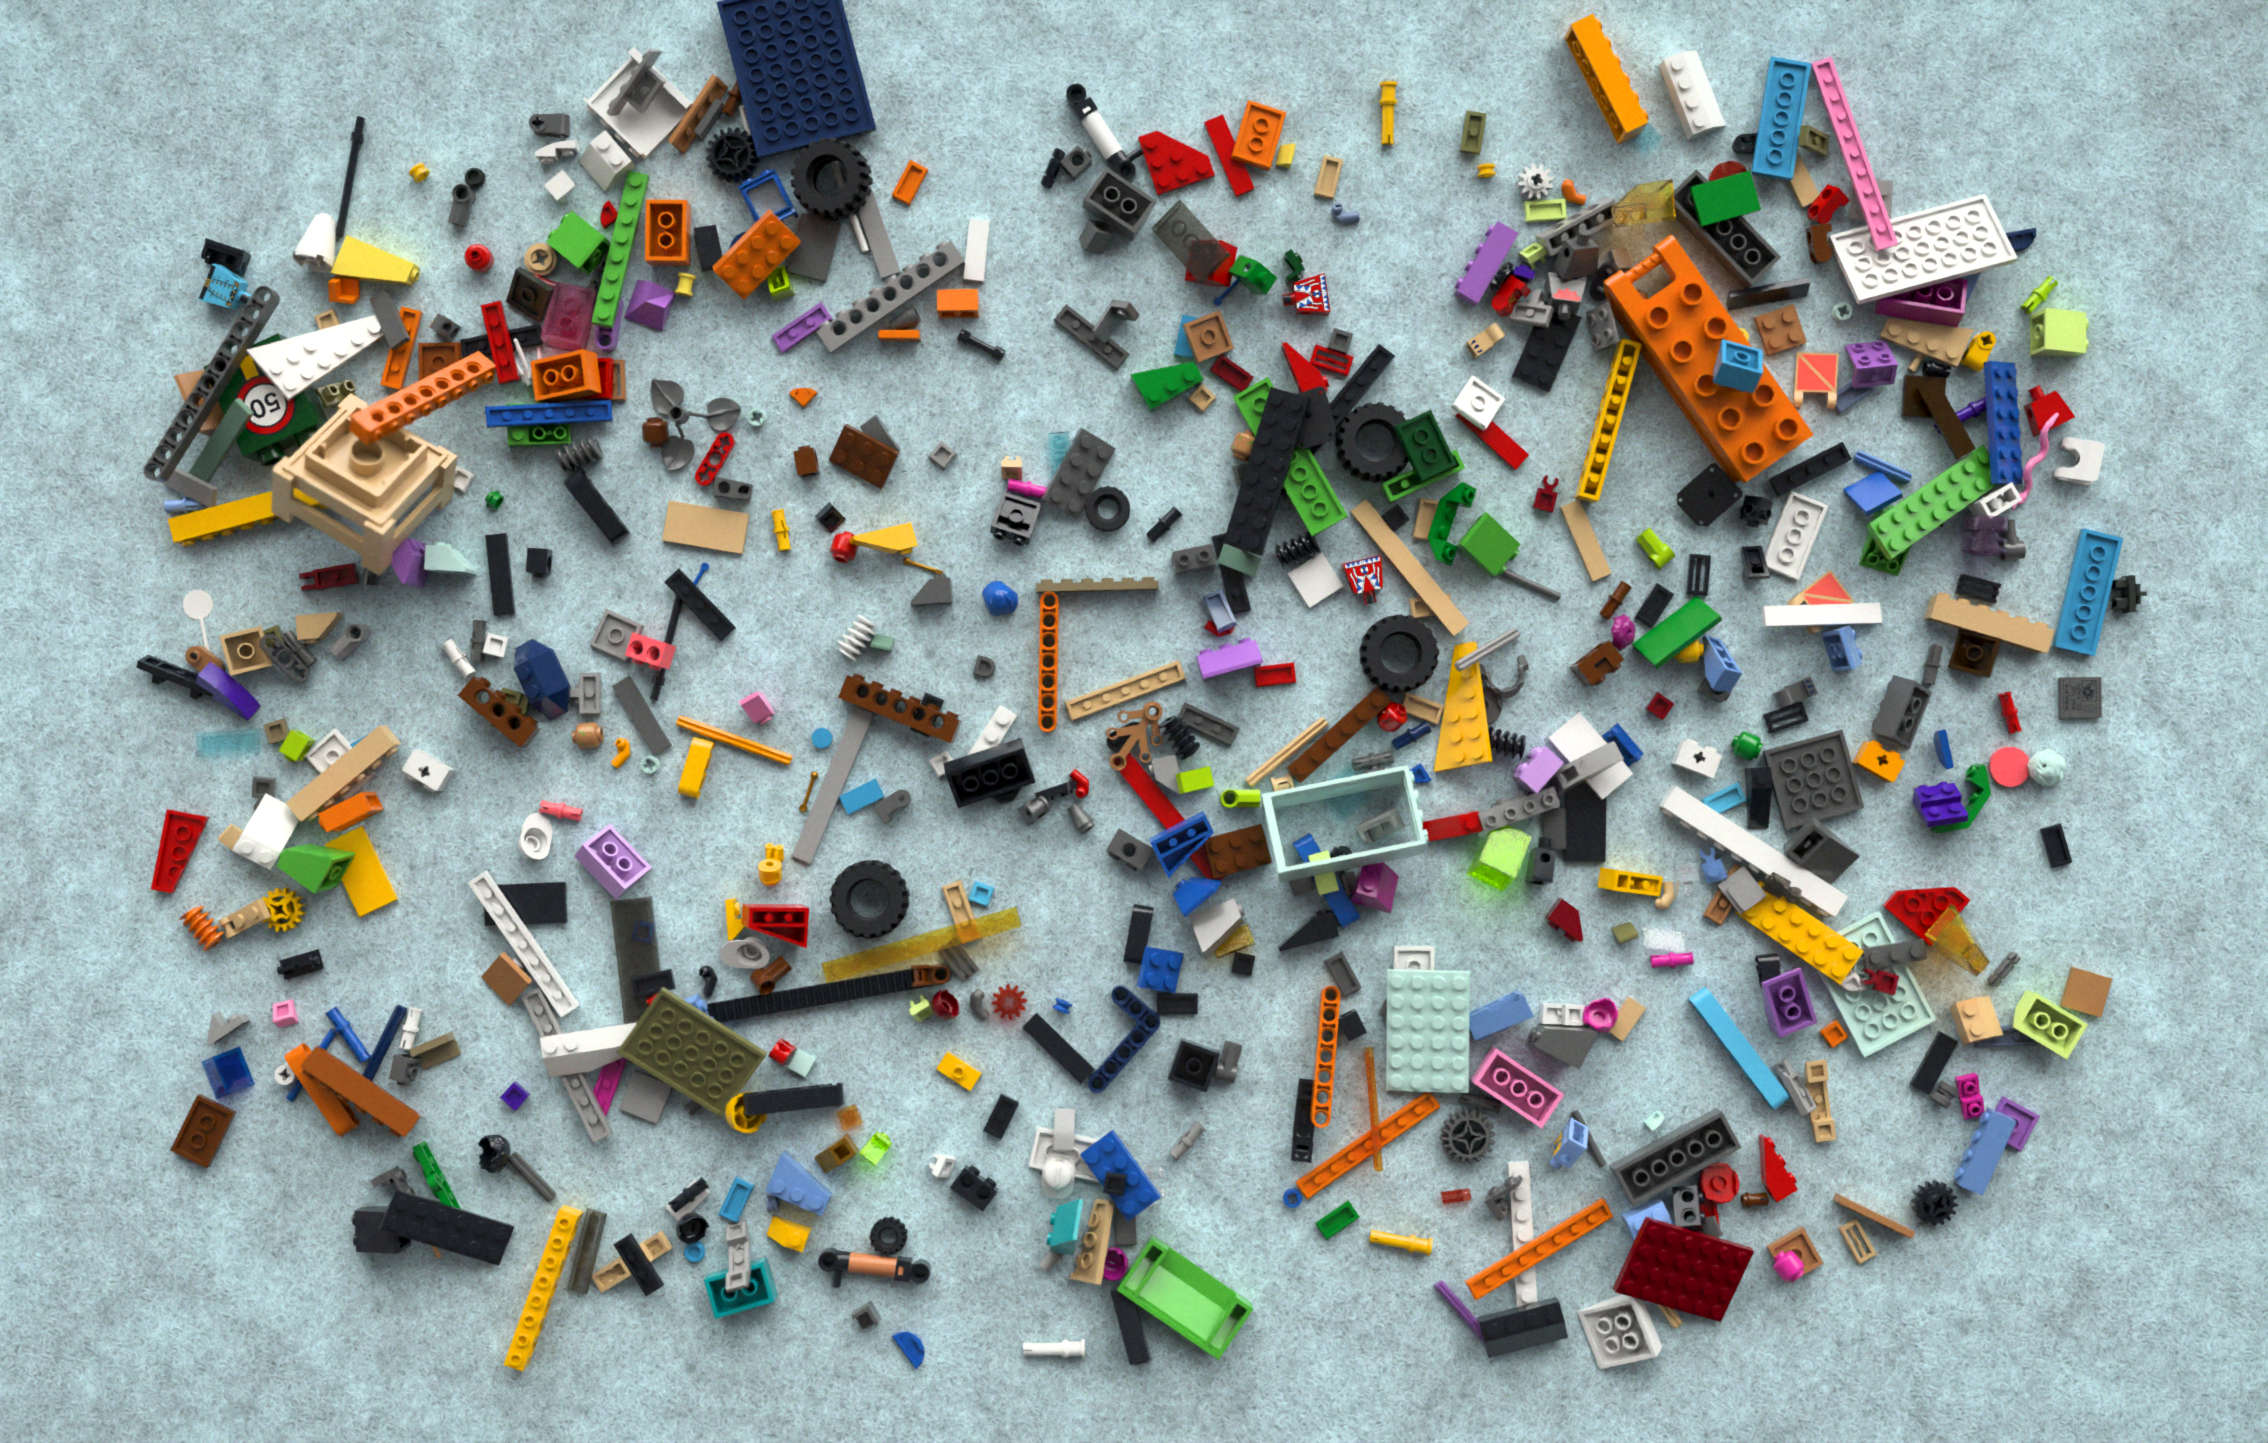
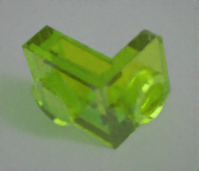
M876 1131L858 1154L875 1166L891 1147L890 1138L885 1133Z

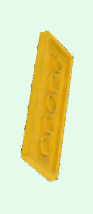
M1758 880V885L1767 896L1741 915L1737 911L1735 914L1841 985L1864 951Z

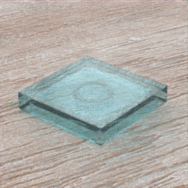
M1347 766L1329 781L1356 776V774ZM1367 790L1323 800L1338 819L1343 822L1374 797Z

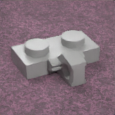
M1534 289L1530 300L1526 302L1517 301L1508 320L1511 323L1548 328L1554 309L1552 306L1545 305V295L1542 290Z
M579 673V684H575V689H570V698H575V703H579V714H601V673Z

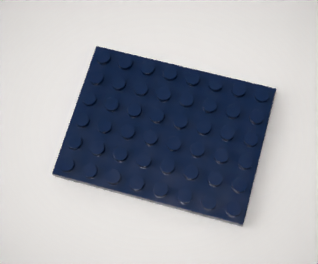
M723 0L717 2L758 159L807 148L809 143L812 141L819 143L821 138L828 140L830 138H837L839 140L876 131V125L842 0Z

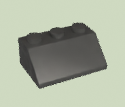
M1106 167L1085 196L1082 208L1133 241L1144 226L1157 201Z
M1893 675L1892 680L1887 685L1886 695L1880 703L1877 718L1872 723L1871 732L1881 738L1910 749L1932 692L1914 680Z

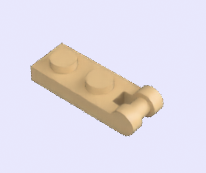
M263 898L220 919L219 923L226 931L224 933L226 938L230 939L270 918L271 915Z

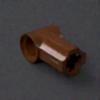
M781 955L765 969L760 968L753 971L750 981L760 994L766 995L774 990L775 982L789 972L792 967Z

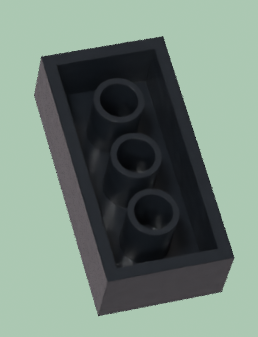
M1021 738L944 763L945 775L958 808L1036 783L1034 772Z

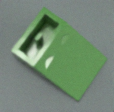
M529 403V404H546V403ZM506 404V405H526V404ZM570 424L507 427L508 448L571 444Z
M1888 505L1875 512L1872 521L1893 506ZM1868 531L1859 565L1898 576L1911 546L1894 558L1887 560Z

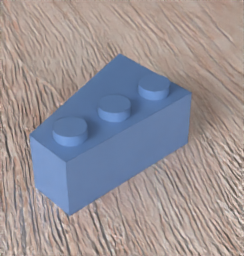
M1516 990L1469 1012V1032L1474 1040L1482 1041L1489 1038L1490 1034L1502 1032L1512 1025L1534 1017L1524 994Z

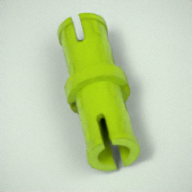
M2048 276L2038 288L2031 292L2032 295L2020 308L2024 310L2030 305L2025 313L2032 314L2035 308L2041 302H2045L2047 295L2058 285L2057 280L2049 285L2054 278Z

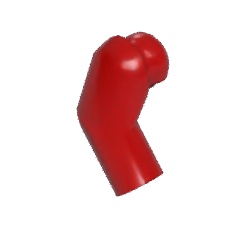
M1210 620L1207 621L1204 629L1218 637L1231 634L1235 628L1234 626L1218 633L1215 624Z

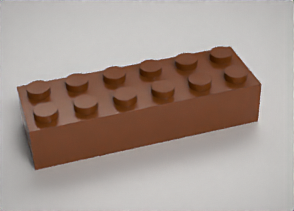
M319 1045L315 1046L300 1066L304 1069L302 1071L304 1075L310 1079L316 1077L321 1081L319 1085L328 1091L331 1089L337 1091V1097L347 1103L350 1100L355 1103L356 1106L354 1108L364 1115L368 1112L374 1116L371 1120L380 1126L386 1124L390 1127L389 1132L398 1138L401 1135L406 1137L421 1117V1114Z

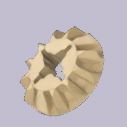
M545 243L532 245L528 248L524 257L527 269L531 273L539 275L549 274L555 269L556 262L558 261L554 249ZM537 253H539L543 257H546V259L544 260L545 266H543L541 263H536V261L539 260V255Z

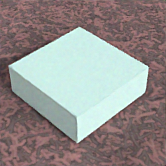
M798 1049L788 1068L806 1077L816 1058Z

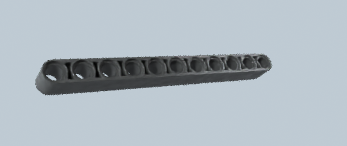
M260 286L254 291L144 467L145 477L160 483L166 482L170 478L247 355V350L251 349L278 306L280 296L276 291L266 286ZM270 293V298L264 301V296ZM259 310V316L254 319V312ZM248 328L247 335L242 336L243 330ZM236 345L237 351L232 354L231 349ZM226 363L225 370L221 372V365ZM214 380L215 386L210 389L209 384ZM204 398L203 405L199 407V400ZM192 415L193 421L188 424V417ZM179 433H181L182 438L180 441L177 442L176 437ZM170 450L171 456L166 459V452ZM159 468L160 473L155 477V470Z

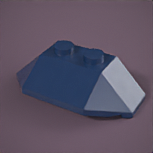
M531 639L516 647L513 669L530 705L550 721L567 713L571 686L554 650L535 639Z

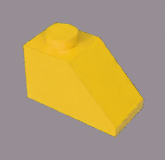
M773 1215L767 1235L782 1246L803 1252L812 1228Z

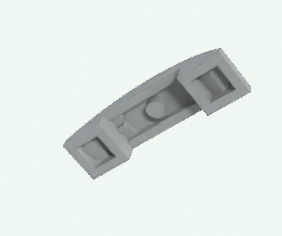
M745 1220L726 1225V1242L729 1246V1273H726L727 1292L747 1288L749 1285L751 1250L748 1226Z

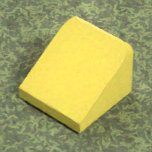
M1295 144L1280 146L1276 160L1277 166L1291 167Z

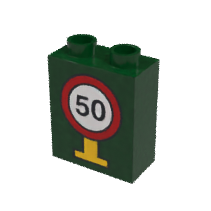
M278 333L253 344L251 349L289 338ZM248 354L218 400L224 415L234 400L239 398L254 413L236 442L243 457L257 462L260 461L262 466H270L281 462L286 457L283 450L296 444L300 449L328 422L318 396L314 392L313 385L288 401ZM226 363L221 365V372L225 370ZM214 380L210 382L212 388L215 386Z

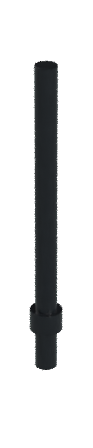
M360 116L356 117L355 128L351 133L350 140L352 145L335 236L341 238L344 237L360 143H363L364 139L362 132L365 118Z
M677 595L664 640L665 643L671 645L683 603ZM661 667L660 671L657 670L656 676L653 675L652 683L654 684L650 696L651 700L658 701L661 686H664L666 679L664 678L665 668Z

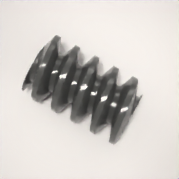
M590 436L587 437V444L581 439L579 447L572 443V450L566 445L564 446V453L557 449L558 460L565 473L567 469L573 471L574 465L577 468H580L582 463L588 465L589 459L592 462H596L597 457L599 459L604 458L596 438L593 441Z

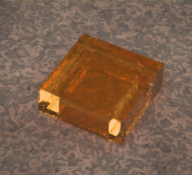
M856 1103L836 1111L844 1131L863 1123Z

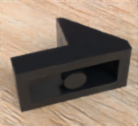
M1762 545L1742 546L1740 550L1744 565L1742 578H1769L1770 575Z

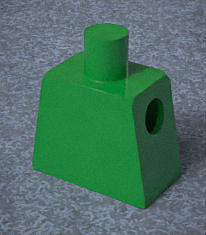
M1242 255L1238 256L1228 271L1256 295H1266L1277 280V277L1260 262Z

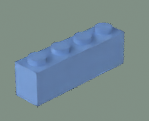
M1988 1107L1981 1114L1979 1127L1973 1132L1969 1149L1967 1148L1964 1151L1963 1162L1954 1174L1955 1182L1959 1186L1982 1196L2017 1122L2010 1116Z

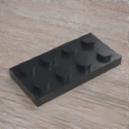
M1553 312L1548 328L1533 326L1512 377L1550 392L1582 317L1570 314L1568 320H1560L1558 312Z

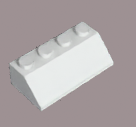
M1684 51L1663 59L1659 64V69L1687 140L1726 126L1697 51Z

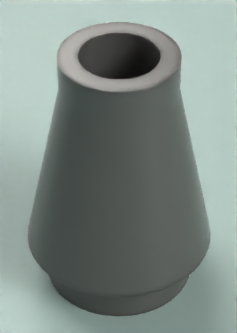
M913 307L911 309L907 308L896 318L889 321L892 330H903L916 327L921 322V319Z
M1078 803L1073 804L1067 809L1076 830L1080 831L1081 834L1086 833L1095 826L1093 823L1094 819Z

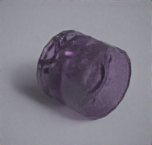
M1963 517V532L1971 533L1972 537L1963 538L1962 542L1972 544V546L1962 547V553L1982 557L2007 553V547L1998 546V544L2007 543V539L1998 537V534L2008 532V517Z

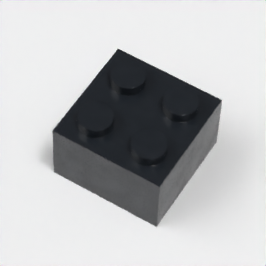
M1181 1037L1167 1075L1168 1079L1207 1093L1220 1052Z

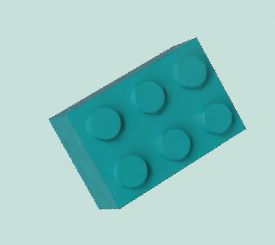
M767 1257L751 1261V1275L747 1288L731 1292L726 1291V1273H729V1268L710 1273L704 1278L715 1319L775 1302L778 1297Z

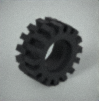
M892 1216L879 1219L871 1229L870 1244L872 1247L874 1246L876 1252H881L880 1255L887 1254V1256H890L891 1254H897L903 1249L907 1241L908 1232L905 1229V1224L901 1223L900 1219H894ZM889 1228L895 1231L897 1238L893 1243L888 1244L882 1240L881 1232L884 1229Z

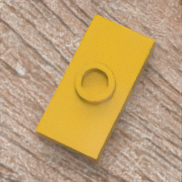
M948 1051L936 1068L969 1091H971L982 1074Z

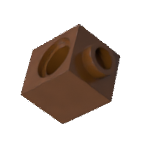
M806 445L798 447L797 451H793L797 474L800 478L820 474L817 454L814 448Z

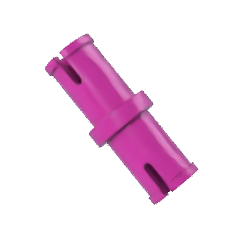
M1010 478L1007 491L1024 494V497L1042 498L1047 487L1031 484L1032 482L1030 481L1026 483Z
M1669 952L1665 955H1650L1651 968L1669 966L1670 968H1675V966L1694 964L1692 952L1678 954Z

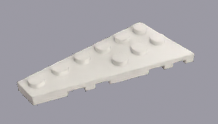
M373 315L247 350V354L289 401L377 342L385 334L377 316Z

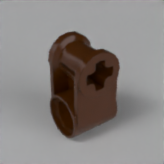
M911 965L914 981L912 986L943 984L950 978V970L945 965ZM940 968L947 972L946 978L942 980L937 979L935 976L936 970Z

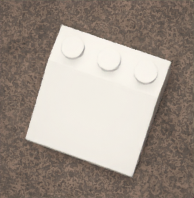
M1621 1294L1578 1311L1600 1369L1657 1357L1662 1349L1644 1300Z

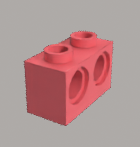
M632 632L625 656L631 657V662L644 665V662L649 663V668L660 671L661 667L665 669L670 668L677 646Z

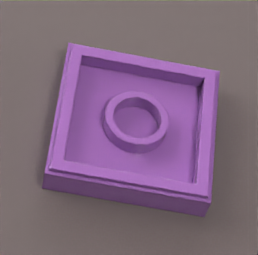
M2002 1096L1995 1111L2010 1116L2017 1121L2007 1145L2021 1152L2040 1116Z

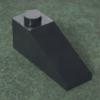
M1771 767L1745 768L1747 828H1769L1772 796Z
M1328 909L1316 911L1315 916L1308 919L1278 945L1279 951L1339 937L1333 912H1328Z

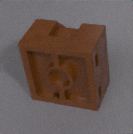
M1608 640L1598 644L1569 668L1584 686L1591 685L1592 687L1603 682L1606 679L1604 677L1606 673L1609 674L1617 671L1624 659Z

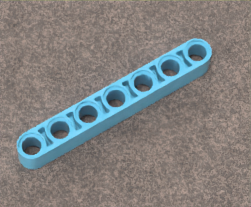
M1703 987L1688 999L1689 1002L1695 1005L1693 1006L1703 1020L1707 1021V1026L1715 1036L1719 1037L1720 1043L1727 1052L1731 1053L1730 1056L1739 1068L1744 1070L1742 1072L1752 1085H1756L1755 1089L1761 1097L1769 1102L1768 1106L1775 1111L1790 1099L1788 1093L1706 987Z

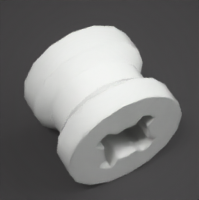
M288 1063L279 1066L274 1073L276 1081L281 1085H288L298 1079Z

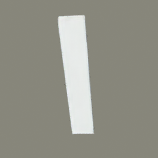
M1880 603L1764 606L1761 608L1764 628L1882 623Z

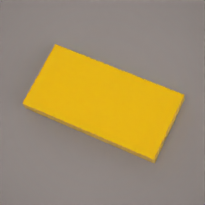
M364 826L325 843L326 847L351 851L356 854L344 874L342 882L359 917L398 899Z

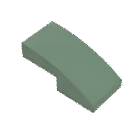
M1224 544L1217 563L1255 578L1261 558Z

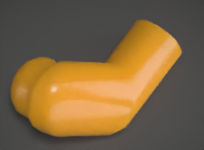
M623 738L616 740L615 746H617L618 755L611 761L612 765L617 769L631 755L630 743L627 739Z

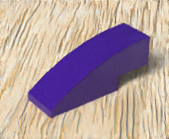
M209 662L197 675L196 684L212 693V699L247 721L260 708L261 705L241 684L212 662Z

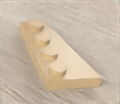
M1888 317L1879 338L1957 368L1974 329Z
M1095 1199L1088 1221L1090 1228L1083 1236L1082 1243L1084 1246L1081 1254H1077L1075 1263H1077L1076 1271L1071 1273L1070 1279L1101 1285L1114 1212L1113 1201Z

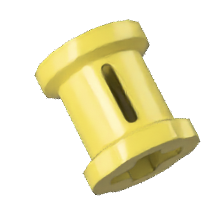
M679 272L678 287L674 293L693 297L691 290L696 276Z

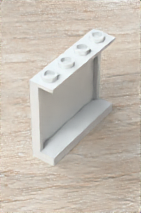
M633 47L628 52L631 57L589 100L585 97L583 100L587 104L585 108L593 116L598 114L602 118L600 123L606 129L612 128L616 132L614 136L622 144L627 142L631 146L629 151L637 158L641 156L646 160L677 128L691 107L692 102L652 66V69L666 82L644 113H639L627 102L619 115L609 116L606 113L609 109V103L621 92L620 87L632 76L631 71L643 60V55Z

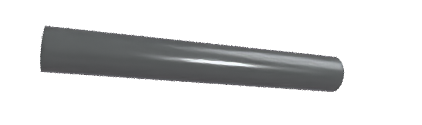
M1505 570L1502 575L1506 579L1557 601L1561 597V593L1511 571Z
M1578 1109L1571 1112L1574 1120L1586 1126ZM1588 1129L1587 1145L1599 1167H1603L1607 1163Z

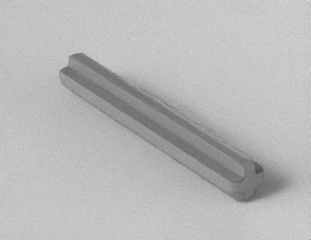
M1512 628L1454 663L1457 671L1461 672L1519 638L1520 633L1517 628Z

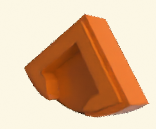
M797 388L789 394L805 408L818 393L811 388Z

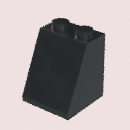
M388 1206L360 1207L352 1215V1224L355 1225L353 1244L356 1246V1252L399 1254L411 1246V1239L379 1230Z

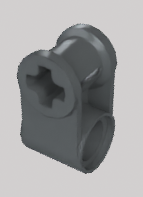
M534 114L529 119L530 128L538 136L570 137V116L567 114Z
M1039 796L1017 808L1027 826L1048 813L1050 805L1043 796Z

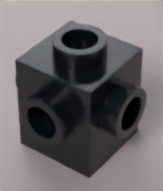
M1745 495L1743 506L1740 509V519L1747 522L1746 525L1759 528V525L1767 526L1772 515L1773 502L1764 497Z

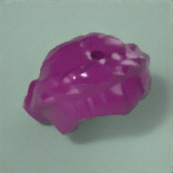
M1625 614L1612 618L1614 620V625L1611 628L1612 645L1618 651L1631 645L1635 639V624Z

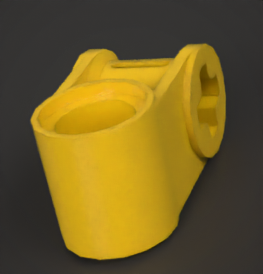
M1989 331L1975 335L1964 352V358L1960 360V364L1979 373L1984 367V362H1987L1988 356L1996 343L1995 335Z

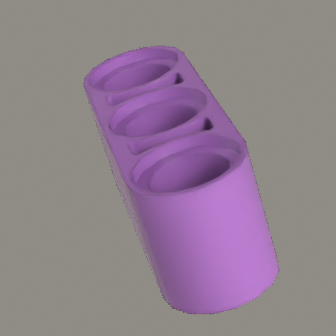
M620 298L613 329L597 326L595 343L604 352H612L617 347L624 307L622 298ZM609 337L610 344L608 346H603V340Z

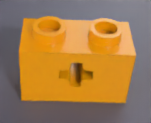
M1877 741L1863 742L1852 763L1887 783H1894L1906 761L1900 759L1901 755L1892 750L1888 752L1882 749L1883 745ZM1877 757H1881L1880 760L1883 761L1882 764H1879V760H1877Z

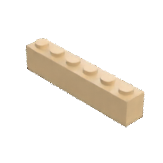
M1939 592L1937 595L1930 597L1924 617L1926 620L1956 629L2001 638L2002 643L2038 654H2046L2049 651L2054 630L2048 628V624L2041 622L2030 623L2028 618L2022 616L2010 617L2006 611L1997 610V612L1989 610V606L1981 604L1974 606L1966 599L1958 598V600L1951 599V595Z
M387 725L378 726L287 801V806L300 822L314 821L319 817L318 813L324 808L328 809L336 803L335 799L339 795L344 796L351 790L350 786L355 782L360 783L367 777L366 773L368 771H373L382 765L381 761L385 757L393 756L398 751L397 747L401 745L400 741Z

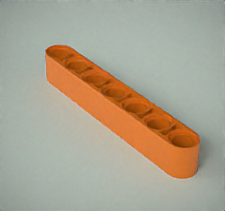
M1050 591L1045 592L1040 599L1038 724L1044 732H1052L1057 726L1059 599L1055 593ZM1047 596L1055 598V604L1051 607L1044 604V599ZM1047 616H1052L1055 619V624L1052 627L1044 625V619ZM1051 636L1054 638L1055 643L1052 647L1048 648L1044 646L1043 641L1046 637ZM1050 656L1054 659V665L1046 668L1043 665V660ZM1052 677L1054 685L1051 688H1045L1043 686L1044 678ZM1051 697L1054 701L1053 706L1048 709L1044 708L1042 704L1043 699ZM1046 717H1050L1053 720V726L1050 729H1045L1042 726V721Z
M1335 986L1324 987L1321 990L1310 1111L1311 1123L1319 1128L1328 1126L1331 1119L1340 1007V991ZM1328 989L1335 992V998L1332 1001L1327 1000L1325 997V992ZM1327 1009L1331 1010L1334 1014L1331 1021H1326L1323 1017ZM1325 1030H1329L1332 1034V1039L1328 1042L1322 1039V1033ZM1325 1050L1330 1053V1060L1328 1062H1323L1320 1059L1321 1052ZM1322 1071H1326L1329 1075L1328 1081L1325 1083H1321L1318 1079ZM1320 1092H1325L1327 1100L1320 1104L1317 1101V1095ZM1322 1112L1325 1115V1121L1322 1124H1317L1315 1116Z

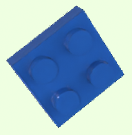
M1145 946L1137 986L1175 993L1184 953Z

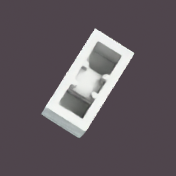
M2011 482L1986 494L1968 505V508L1978 524L1992 519L2022 499Z
M1691 739L1679 741L1671 764L1707 778H1714L1722 755L1717 754V749L1705 746L1704 749L1697 746L1698 742ZM1694 754H1698L1701 760L1696 761V758L1693 757Z
M421 749L413 750L402 771L407 773L406 777L415 782L421 781L424 783L423 787L431 792H435V790L442 791L455 771ZM425 768H429L428 772L431 773L430 775H426Z

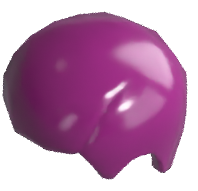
M1107 1248L1103 1278L1106 1280H1120L1127 1272L1128 1258L1120 1248Z

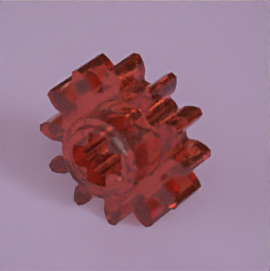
M1007 983L1005 990L1002 986H999L1000 994L993 993L997 1000L991 1002L992 1005H997L994 1013L1001 1011V1018L1008 1014L1009 1020H1012L1013 1014L1020 1017L1018 1010L1025 1011L1026 1007L1022 1003L1028 1001L1027 998L1021 997L1025 991L1018 992V985L1011 989L1009 983ZM1006 997L1014 999L1013 1006L1005 1005Z

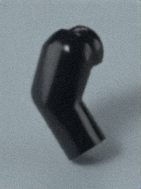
M1022 787L994 796L993 799L999 804L1013 802Z
M702 966L699 969V975L706 982L702 993L712 996L718 977L713 968Z

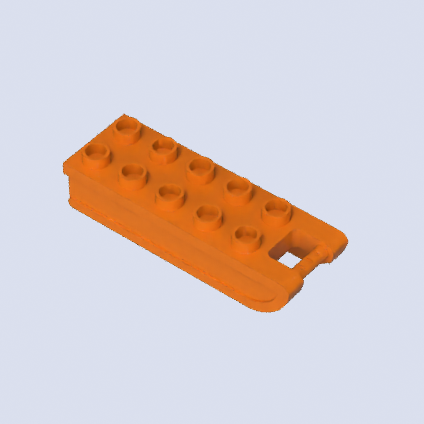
M1672 235L1653 247V254L1626 273L1619 270L1603 282L1604 293L1607 302L1611 304L1614 316L1630 339L1642 344L1640 353L1720 467L1734 483L1749 481L1814 435L1764 363L1763 374L1754 393L1741 392L1732 387L1713 383V370L1722 339L1749 347L1752 346ZM1661 264L1671 278V284L1651 298L1643 299L1632 283Z

